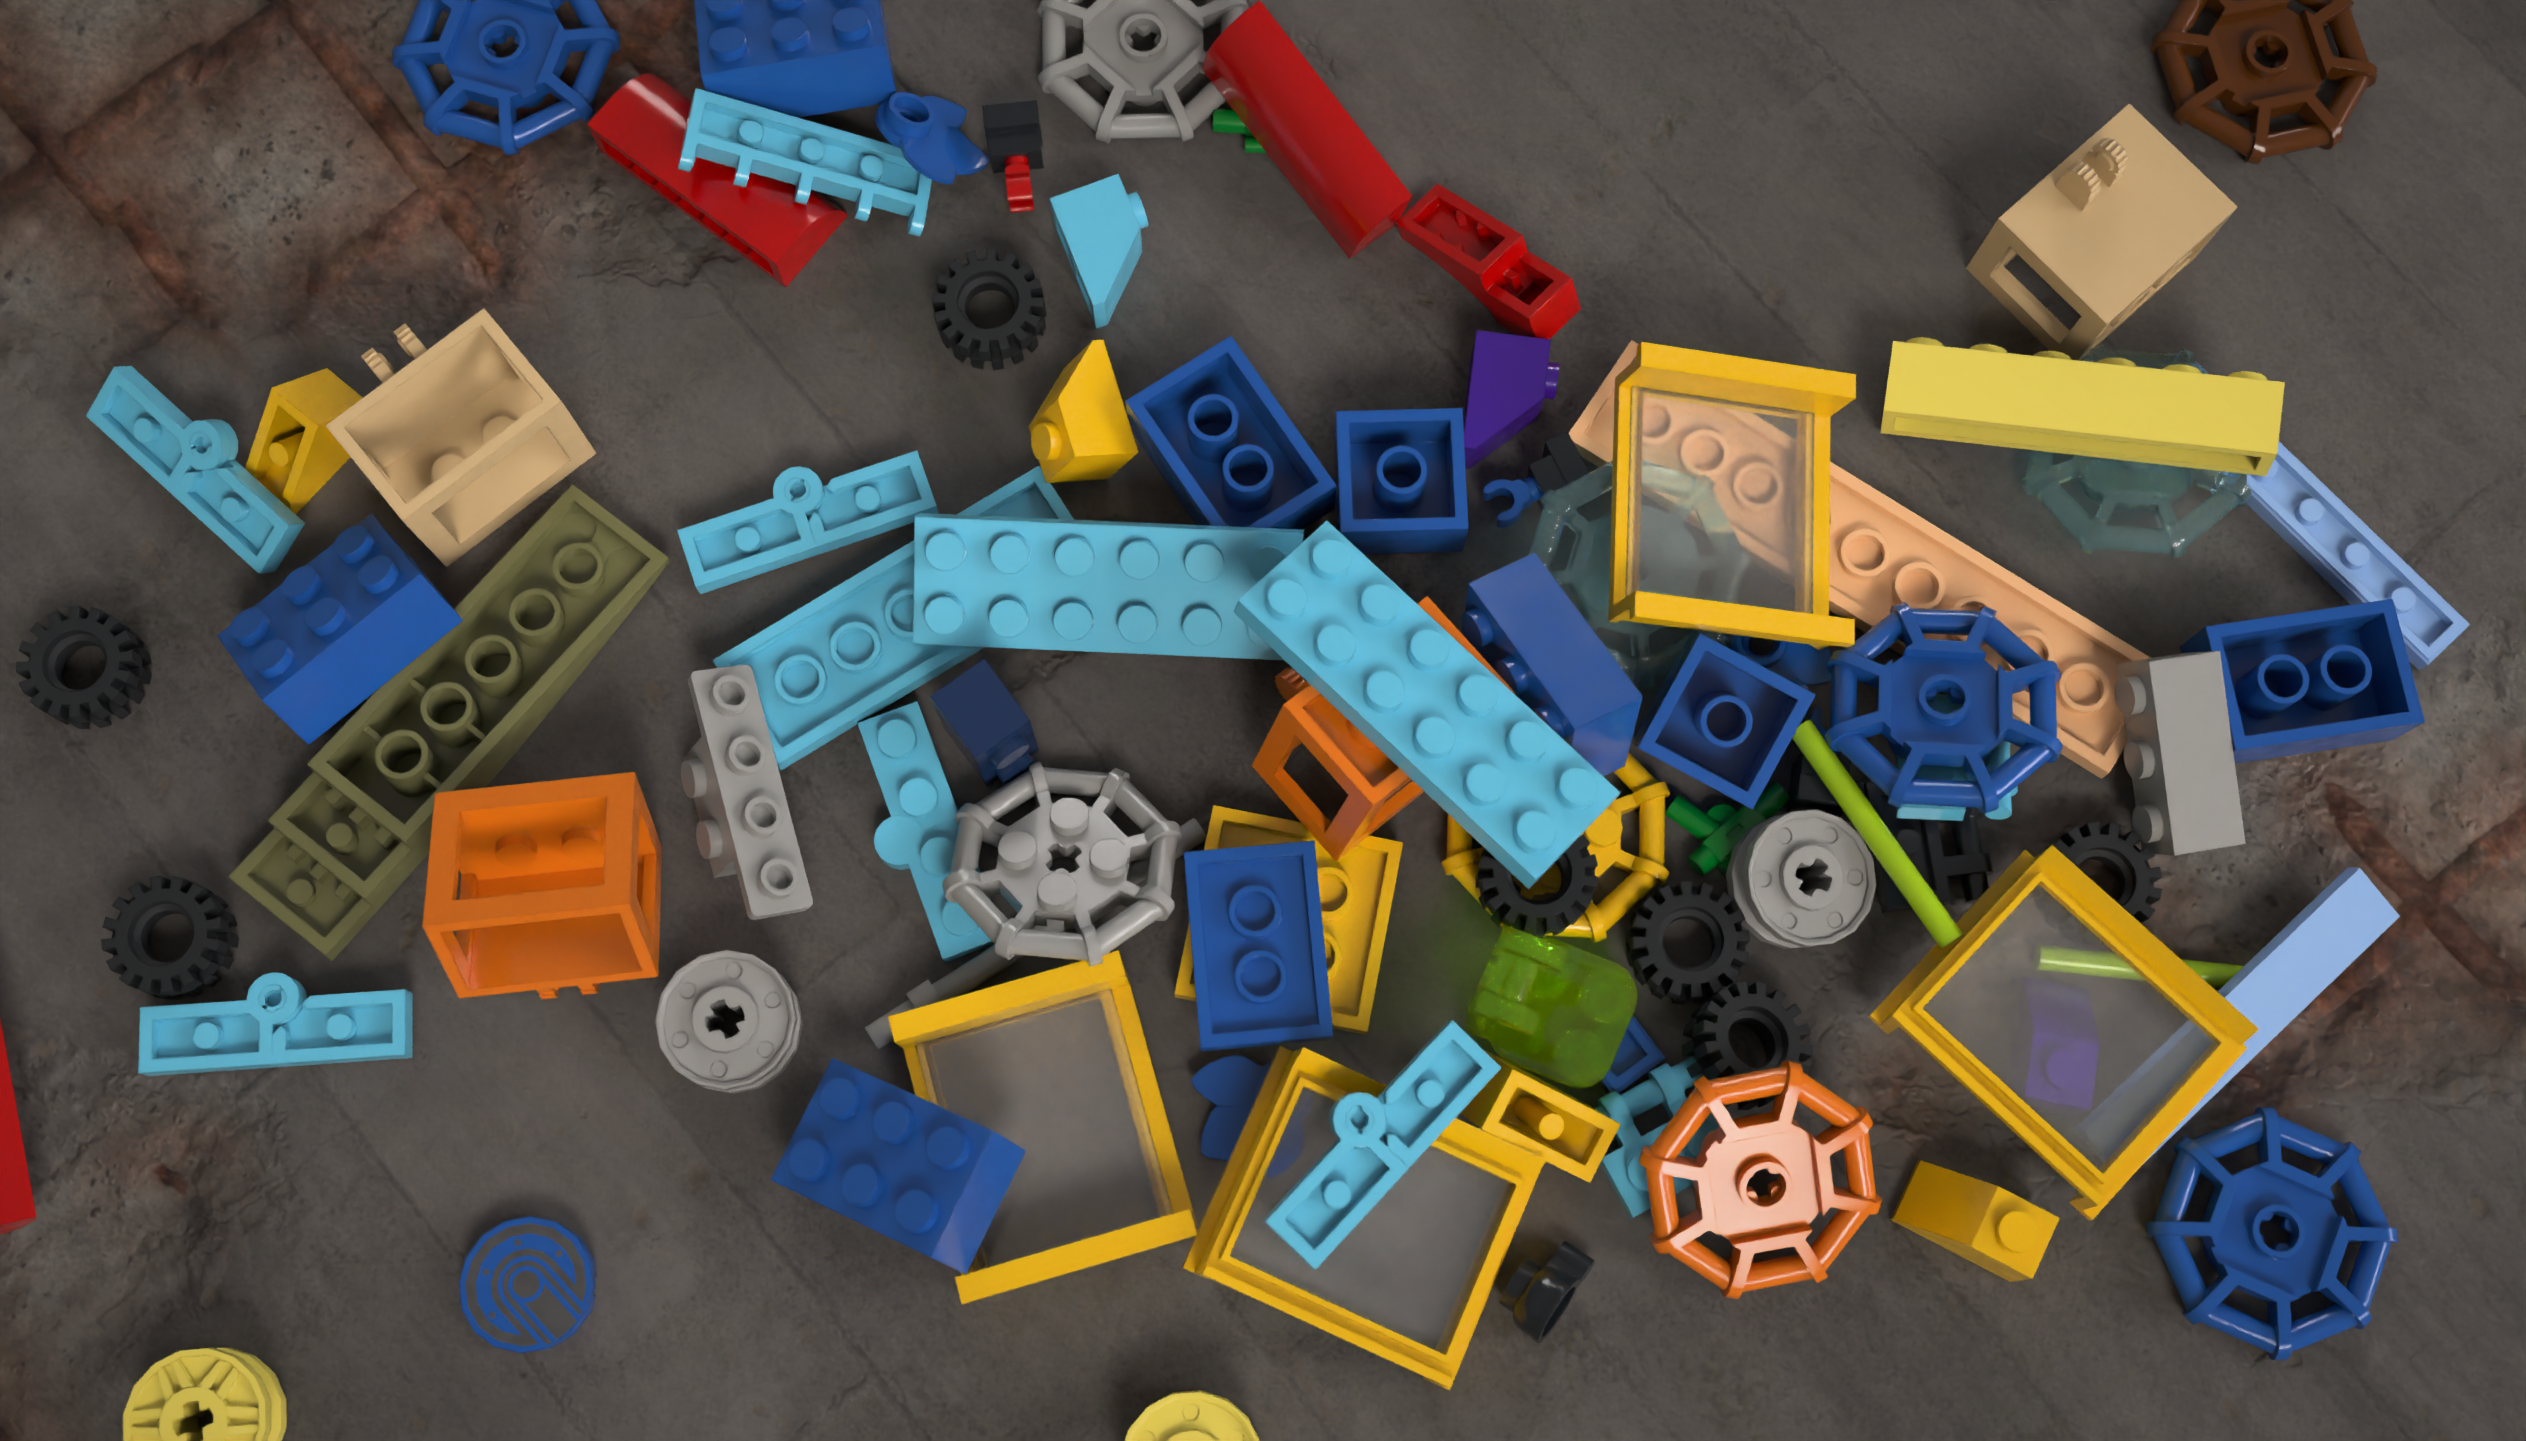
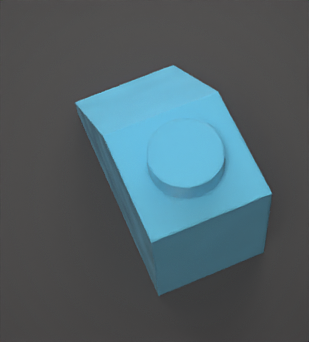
M1119 174L1049 198L1053 225L1096 329L1108 325L1142 254L1141 229L1148 227L1147 216L1138 193L1135 191L1127 194Z

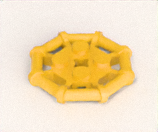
M1628 752L1625 766L1614 771V773L1633 793L1615 799L1583 833L1590 842L1587 847L1589 854L1596 855L1598 866L1595 868V876H1602L1611 866L1630 875L1599 904L1595 905L1591 901L1587 909L1573 925H1569L1564 932L1555 936L1590 938L1592 943L1605 940L1607 938L1606 932L1656 885H1665L1670 874L1664 867L1665 798L1670 795L1666 782H1658L1630 752ZM1640 809L1639 857L1621 850V833L1623 829L1621 815ZM1448 814L1446 859L1441 862L1446 876L1453 875L1480 903L1479 897L1481 893L1480 889L1476 888L1475 876L1478 872L1479 866L1477 865L1484 847L1472 849L1473 837ZM1556 863L1529 889L1511 873V878L1521 888L1520 894L1530 900L1533 894L1557 893L1561 885V873ZM1485 908V910L1492 916L1490 910L1488 908ZM1501 923L1500 926L1503 928L1501 934L1514 939L1515 935L1508 933L1510 928ZM1549 933L1544 936H1553V934Z

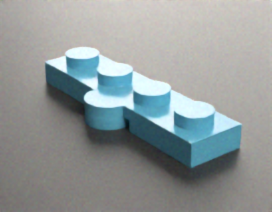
M132 366L113 367L86 417L259 574L276 572L305 525V522L235 460L238 453V439L233 428L225 421L218 419L192 421Z
M916 450L832 478L829 484L823 486L818 475L811 469L801 466L791 467L781 472L776 478L773 486L774 498L677 531L695 587L700 594L914 523L915 516L918 513L939 514L918 451Z
M918 701L857 723L891 815L876 829L874 836L875 850L882 861L889 867L898 870H911L943 961L947 963L995 945L958 903H952L946 899L943 891V881L950 875L959 828L955 819L958 808ZM977 866V872L981 873L979 866Z
M272 972L262 975L253 982L248 990L246 1000L140 1007L138 1073L146 1076L413 1058V993L406 989L313 995L307 998L306 990L299 981L286 974Z
M1453 1020L1447 1021L1376 1098L1367 1093L1353 1092L1344 1094L1335 1101L1330 1109L1329 1125L1331 1132L1337 1140L1262 1221L1310 1268L1316 1270L1501 1067Z

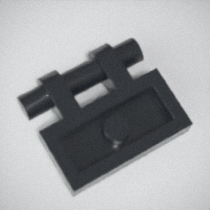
M1873 782L1864 784L1863 794L1941 904L1945 906L1952 901L1948 884L1949 879L1961 880L1965 903H1975L1989 888L1987 876L1993 874L1990 853H1983L1977 822V819L1983 817V813L1978 808L1966 807L1963 821L1896 818V807L1888 804L1889 797ZM1938 823L1951 824L1957 855L1943 856ZM1871 851L1882 913L1911 910L1912 907Z

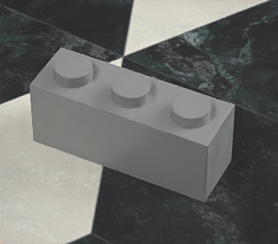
M2220 651L2189 652L2117 663L2119 679L2115 686V697L2117 705L2124 715L2127 743L2124 748V763L2133 782L2136 807L2132 814V824L2134 832L2141 837L2139 839L2141 849L2143 850L2150 846L2154 854L2175 856L2246 844Z

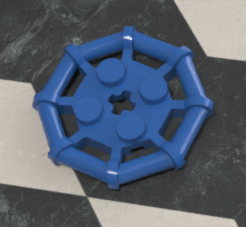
M418 0L401 44L392 50V63L395 68L402 71L424 114V127L434 135L440 136L447 133L503 149L506 156L519 155L521 147L578 120L587 122L595 114L592 105L613 53L620 49L619 33L610 28L596 0H476L474 2L472 0ZM565 1L570 2L583 28L564 30L555 11ZM441 11L449 13L439 41L429 42ZM508 36L515 37L514 42L517 50L513 54L499 58L496 52L491 49L494 43L504 44ZM586 51L573 87L570 88L560 80L571 52ZM445 64L454 81L442 95L427 69L430 65ZM549 93L559 100V102L517 121V108L536 107L543 102ZM469 100L496 107L499 110V123L459 111Z
M1906 602L1891 606L1890 614L1857 639L1854 645L1847 647L1845 650H1836L1832 653L1826 664L1827 669L1831 673L1830 729L1825 734L1826 741L1830 749L1843 753L1889 797L1888 804L1899 809L1904 804L1978 808L1981 813L1985 814L1997 810L1998 801L2043 764L2053 763L2058 759L2063 749L2062 743L2057 738L2056 682L2061 677L2060 670L2054 661H2045L1995 617L1996 610L1986 606L1981 611L1910 608ZM1923 634L1968 637L1966 641L1925 639ZM1897 640L1905 643L1904 655L1894 664H1892V660L1886 665L1872 661ZM1985 642L2015 670L2006 672L1998 665L1996 671L1985 661L1986 653L1980 647ZM1862 682L1877 688L1876 712L1857 717V683ZM2024 690L2029 693L2030 725L2013 718L2012 694ZM1944 692L1949 693L1951 703L1961 704L1962 708L1952 710L1951 714H1942L1936 712L1927 703L1934 702L1936 694ZM1882 734L1888 740L1889 747L1893 753L1907 759L1901 772L1865 738ZM2006 741L2021 748L1992 773H1988L1983 760L1987 759L1992 754L1993 749L2001 742ZM1922 765L1959 767L1964 769L1969 781L1916 778Z
M2258 1107L2255 1109L2254 1114L2193 1139L2184 1136L2174 1146L2177 1156L2153 1221L2146 1222L2147 1236L2154 1237L2185 1306L2182 1315L2193 1325L2201 1322L2266 1351L2272 1360L2286 1361L2290 1358L2293 1351L2353 1327L2360 1330L2364 1329L2372 1320L2369 1309L2391 1244L2398 1243V1229L2391 1228L2358 1159L2361 1151L2350 1141L2342 1144L2278 1116L2277 1111L2272 1107ZM2254 1143L2258 1145L2259 1163L2241 1171H2236L2233 1174H2230L2216 1160L2219 1157ZM2281 1145L2323 1163L2321 1169L2314 1176L2282 1162ZM2199 1174H2202L2214 1186L2202 1222H2182ZM2337 1180L2360 1227H2348L2344 1217L2337 1216L2330 1201L2335 1199L2330 1188ZM2273 1214H2276L2282 1218L2280 1229L2289 1234V1240L2287 1244H2274L2270 1249L2265 1245L2264 1236L2259 1232L2261 1221H2270ZM2183 1237H2201L2204 1242L2205 1257L2215 1267L2219 1275L2208 1288H2206ZM2348 1242L2361 1243L2347 1286L2344 1287L2336 1279L2347 1244ZM2235 1288L2267 1302L2268 1321L2267 1323L2221 1302ZM2320 1291L2330 1301V1307L2291 1322L2290 1302L2299 1299L2300 1296Z

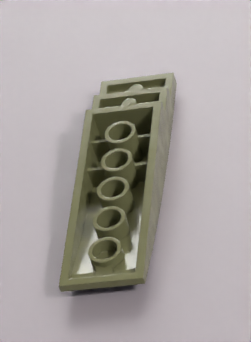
M572 484L454 608L463 621L381 686L307 763L313 773L267 820L274 829L228 877L332 962L429 854L435 793L486 788L638 604L670 563L669 557Z

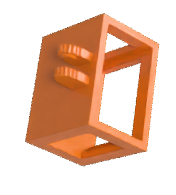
M1428 596L1417 603L1515 694L1511 687ZM1287 667L1275 676L1276 680L1274 681L1279 693L1287 702L1283 704L1251 766L1335 861H1338L1424 791L1414 781H1411L1402 788L1412 779L1313 686L1305 681L1297 671ZM1301 743L1307 747L1348 794L1332 822L1328 820L1283 768L1293 749ZM1402 788L1399 792H1397L1394 796H1392L1389 800L1385 802L1386 799H1388L1396 791Z
M628 772L435 793L422 927L459 998L536 990L542 1000L558 998L561 987L578 986L582 995L599 993L600 983L658 977L662 844L636 773ZM459 871H460V873H461L460 895H459V900H456V898H457V886H458V874H459Z

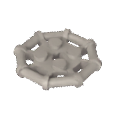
M1041 0L1037 12L1042 17V72L1038 75L1037 80L1044 93L1054 94L1096 132V140L1109 144L1112 139L1178 138L1183 143L1193 139V131L1214 112V109L1219 108L1226 101L1212 82L1208 83L1184 107L1177 93L1199 72L1205 74L1202 71V66L1207 52L1203 50V29L1218 23L1221 25L1222 33L1249 8L1246 0H1205L1208 4L1197 7L1190 0H1096L1088 9L1078 6L1083 0ZM1072 26L1083 30V53L1066 59V27ZM1137 32L1144 37L1153 32L1157 35L1154 40L1155 48L1149 51H1137L1133 49V40L1130 36ZM1090 74L1111 94L1105 108L1074 80ZM1126 101H1131L1139 106H1150L1158 101H1163L1168 113L1121 114Z
M1040 761L1028 765L1026 772L979 802L962 805L955 816L959 828L950 875L944 879L942 884L945 897L948 901L959 904L995 944V953L1003 958L1010 960L1016 954L1083 960L1087 962L1089 967L1102 964V957L1154 921L1167 920L1174 910L1175 905L1171 899L1177 848L1183 843V834L1179 824L1175 821L1167 820L1130 782L1129 773L1115 768L1110 773L1048 768L1043 767ZM1049 793L1098 798L1093 806L1090 807L1080 799L1072 797L1062 798L1052 803ZM1034 797L1037 809L1009 827L996 821ZM1117 806L1143 832L1142 834L1127 837L1114 824L1110 817ZM983 841L998 848L999 854L996 869L979 873L977 872V866ZM1072 857L1075 859L1077 870L1069 873L1066 869L1059 868L1052 872L1049 868L1053 865L1052 860L1056 858ZM1150 858L1146 885L1140 887L1129 882L1128 874L1131 869V862ZM1001 894L1018 914L1015 918L1008 920L988 897ZM1117 906L1127 907V909L1097 929L1092 925L1093 922ZM1047 919L1064 921V928L1076 929L1077 933L1033 929L1036 925L1047 926Z

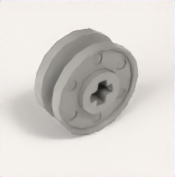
M1820 810L1794 811L1769 817L1749 828L1732 849L1726 872L1728 896L1733 899L1730 904L1734 911L1741 909L1746 918L1741 924L1760 941L1783 949L1833 944L1855 932L1870 912L1876 889L1873 857L1861 835L1842 818ZM1800 868L1802 870V874L1799 878H1797L1795 876L1796 871ZM1804 881L1806 882L1805 890L1801 891L1799 887Z
M730 950L700 955L676 971L661 993L655 1019L660 1048L674 1070L705 1089L731 1094L759 1089L782 1074L798 1051L803 1027L799 999L785 977L752 954ZM727 1008L745 1017L744 1021L736 1023L739 1033L733 1037L721 1030H716V1024L725 1022L721 1012Z

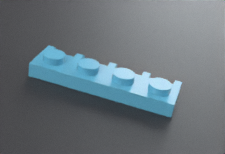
M695 88L677 169L690 172L696 157L736 168L733 185L746 188L751 172L796 185L794 202L807 205L810 192L814 190L856 202L854 219L867 222L871 207L909 217L907 233L918 237L921 236L926 219L932 180L915 170L906 161L900 148Z

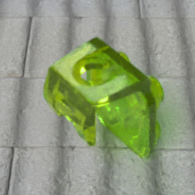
M1503 925L1467 1008L1465 1026L1469 1033L1490 1041L1497 1056L1511 1064L1568 1087L1579 1089L1591 1087L1603 1080L1611 1069L1636 1009L1638 999L1637 988L1628 970L1613 961L1554 938L1543 937L1541 939Z

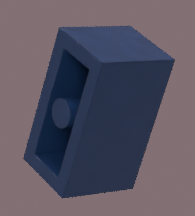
M985 659L930 696L943 728L987 787L998 779L1003 784L1012 781L1028 769V765L1034 762L1031 756L1039 751L1031 722Z

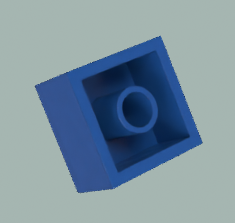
M1463 409L1336 411L1333 445L1335 484L1337 485L1335 495L1337 530L1363 554L1462 552L1469 529Z
M1692 630L1636 732L1632 743L1640 750L1753 809L1816 694L1711 638Z

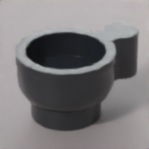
M1564 1241L1546 1266L1541 1267L1529 1258L1526 1259L1508 1282L1501 1295L1499 1304L1513 1313V1321L1522 1332L1531 1337L1535 1342L1540 1343L1548 1336L1565 1312L1577 1288L1591 1271L1595 1260L1567 1241Z

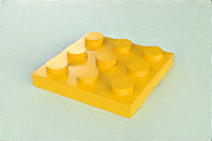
M1213 805L1204 850L1304 841L1315 842L1333 1029L1367 1035L1403 842L1368 836L1342 858L1335 861L1301 822ZM1189 920L1174 995L1175 998L1196 1002Z

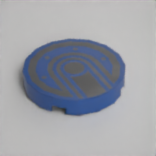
M532 1216L504 1221L482 1235L466 1256L459 1280L462 1311L474 1332L496 1348L518 1353L553 1349L575 1335L592 1312L596 1297L594 1295L596 1288L595 1277H597L595 1259L584 1240L562 1223Z

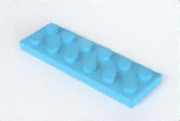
M1039 466L957 514L1074 520L1051 483H1045ZM914 540L713 660L717 668L745 664L752 668L776 762L780 770L785 769L856 726L857 723L866 720L985 648L913 644Z
M918 513L915 516L913 644L1284 660L1233 611L1238 600L1303 542L1304 530Z
M1328 521L1324 522L1243 595L1235 606L1233 612L1528 889L1621 793Z

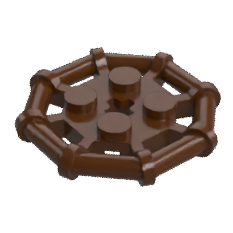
M2180 0L2162 31L2156 33L2152 37L2151 52L2159 58L2176 109L2172 117L2180 126L2187 123L2243 155V160L2246 163L2259 164L2263 158L2320 147L2324 150L2331 149L2341 142L2343 138L2342 129L2366 88L2374 85L2377 79V67L2369 63L2351 12L2354 2L2352 0H2294L2316 12L2312 14L2304 9L2301 15L2286 8L2290 3L2288 0H2241L2236 2L2234 0ZM2203 8H2208L2217 19L2209 34L2206 36L2189 33ZM2323 27H2330L2340 57L2332 55ZM2256 47H2262L2266 55L2276 54L2278 61L2271 68L2262 66L2254 58ZM2185 56L2200 58L2209 86L2198 94ZM2324 78L2338 80L2340 84L2327 108L2315 96ZM2216 100H2220L2223 109L2229 114L2237 117H2250L2249 129L2208 106ZM2297 112L2307 124L2269 132V123L2272 117Z

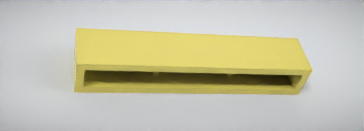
M1918 337L1909 339L1906 342L1893 341L1881 433L2266 476L2278 452L2285 382L2269 381L2264 375L2249 371L2221 376L2202 374L2198 368L2182 364L2169 365L2163 369L2136 367L2134 362L2123 358H2104L2098 362L2071 360V357L2067 354L2057 351H2041L2031 356L2007 353L2004 348L1991 344H1978L1969 349L1946 347L1935 339Z

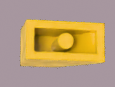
M1092 340L1062 370L1029 425L1032 451L1039 460L1045 483L1109 479L1139 453L1104 340Z
M328 368L272 387L245 469L293 513L297 514L350 458V455L332 435L326 425L363 397Z
M1484 1050L1501 1069L1460 1113L1480 1129L1547 1160L1546 1162L1590 1183L1621 1124L1539 1077Z
M1919 1160L1890 1220L2009 1282L2033 1279L2060 1218L1997 1185Z

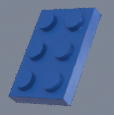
M1304 841L1184 852L1201 1051L1333 1040L1315 842Z

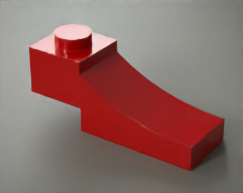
M1438 183L1396 222L1401 239L1421 251L1452 275L1494 315L1495 321L1515 335L1550 339L1581 309L1573 280L1570 276L1529 252L1522 234Z

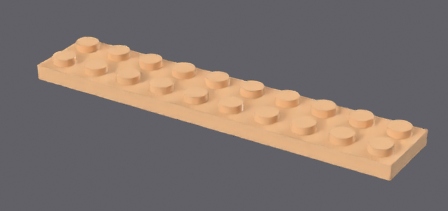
M1633 340L1630 341L1569 432L1580 456L1612 475L1615 377L1636 359L1637 345L1639 344ZM1643 397L1641 494L1794 588L1796 440L1749 412ZM1830 462L1829 610L1841 618L1855 619V626L1865 633L1890 614L1891 606L1906 602L1910 608L1981 611L1986 606L1996 610L1995 617L2045 661H2054L2060 670L2061 677L2056 682L2057 738L2063 746L2060 754L2101 779L2109 774L2127 743L2124 715L2120 711L2115 697V686L2119 679L2117 663L2150 657ZM1923 634L1925 639L1966 641L1968 637ZM1897 640L1889 648L1903 656L1906 645L1904 642ZM1985 642L1980 647L1986 653L1985 661L1996 671L1998 665L2006 672L2015 670ZM2024 690L2012 694L2013 717L2030 725L2029 693Z

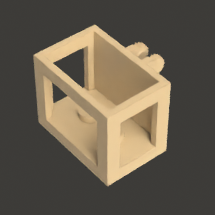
M2128 104L1998 218L1966 269L2049 351L2062 352L2070 356L2071 360L2081 361L2201 252L2238 206L2131 104ZM2019 255L2081 315L2072 329L2069 330L2004 266Z
M484 308L428 350L404 323L394 333L397 336V342L409 357L415 359L394 374V368L382 353H377L373 347L361 357L381 380L382 384L326 425L328 430L401 520L446 567L596 454V451L563 402Z

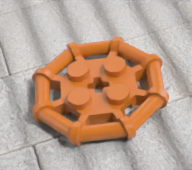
M1784 1060L1780 1067L1707 1080L1703 1075L1693 1081L1695 1089L1653 1144L1642 1148L1639 1157V1163L1645 1167L1654 1229L1649 1239L1656 1252L1659 1254L1669 1253L1718 1286L1723 1297L1732 1299L1740 1298L1742 1293L1811 1279H1814L1818 1284L1828 1278L1825 1271L1870 1214L1879 1213L1882 1198L1876 1194L1869 1140V1130L1873 1125V1121L1867 1110L1863 1107H1853L1804 1073L1800 1063ZM1776 1095L1772 1110L1767 1113L1732 1119L1724 1107L1726 1104ZM1797 1101L1831 1123V1126L1816 1136L1801 1127L1796 1120H1793ZM1712 1113L1719 1128L1711 1131L1703 1138L1700 1144V1152L1696 1158L1679 1156L1680 1152L1706 1118ZM1842 1148L1844 1150L1848 1186L1843 1188L1833 1186L1830 1156ZM1767 1169L1770 1174H1779L1778 1181L1768 1184V1194L1764 1196H1757L1752 1187H1747L1748 1180L1759 1170ZM1673 1176L1693 1180L1696 1210L1683 1218L1678 1216ZM1830 1207L1838 1208L1839 1210L1812 1245L1809 1246L1806 1238L1812 1232L1809 1224L1819 1211L1824 1216ZM1708 1230L1717 1235L1718 1233L1721 1234L1733 1245L1730 1257L1726 1260L1695 1240V1238ZM1792 1246L1797 1252L1796 1255L1752 1263L1755 1253Z

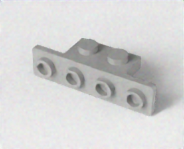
M745 664L694 671L688 678V685L702 737L684 757L681 765V781L687 797L694 798L699 817L696 827V839L700 854L704 859L710 860L714 878L737 874L747 915L751 920L806 911L812 906L813 899L753 670L749 665Z

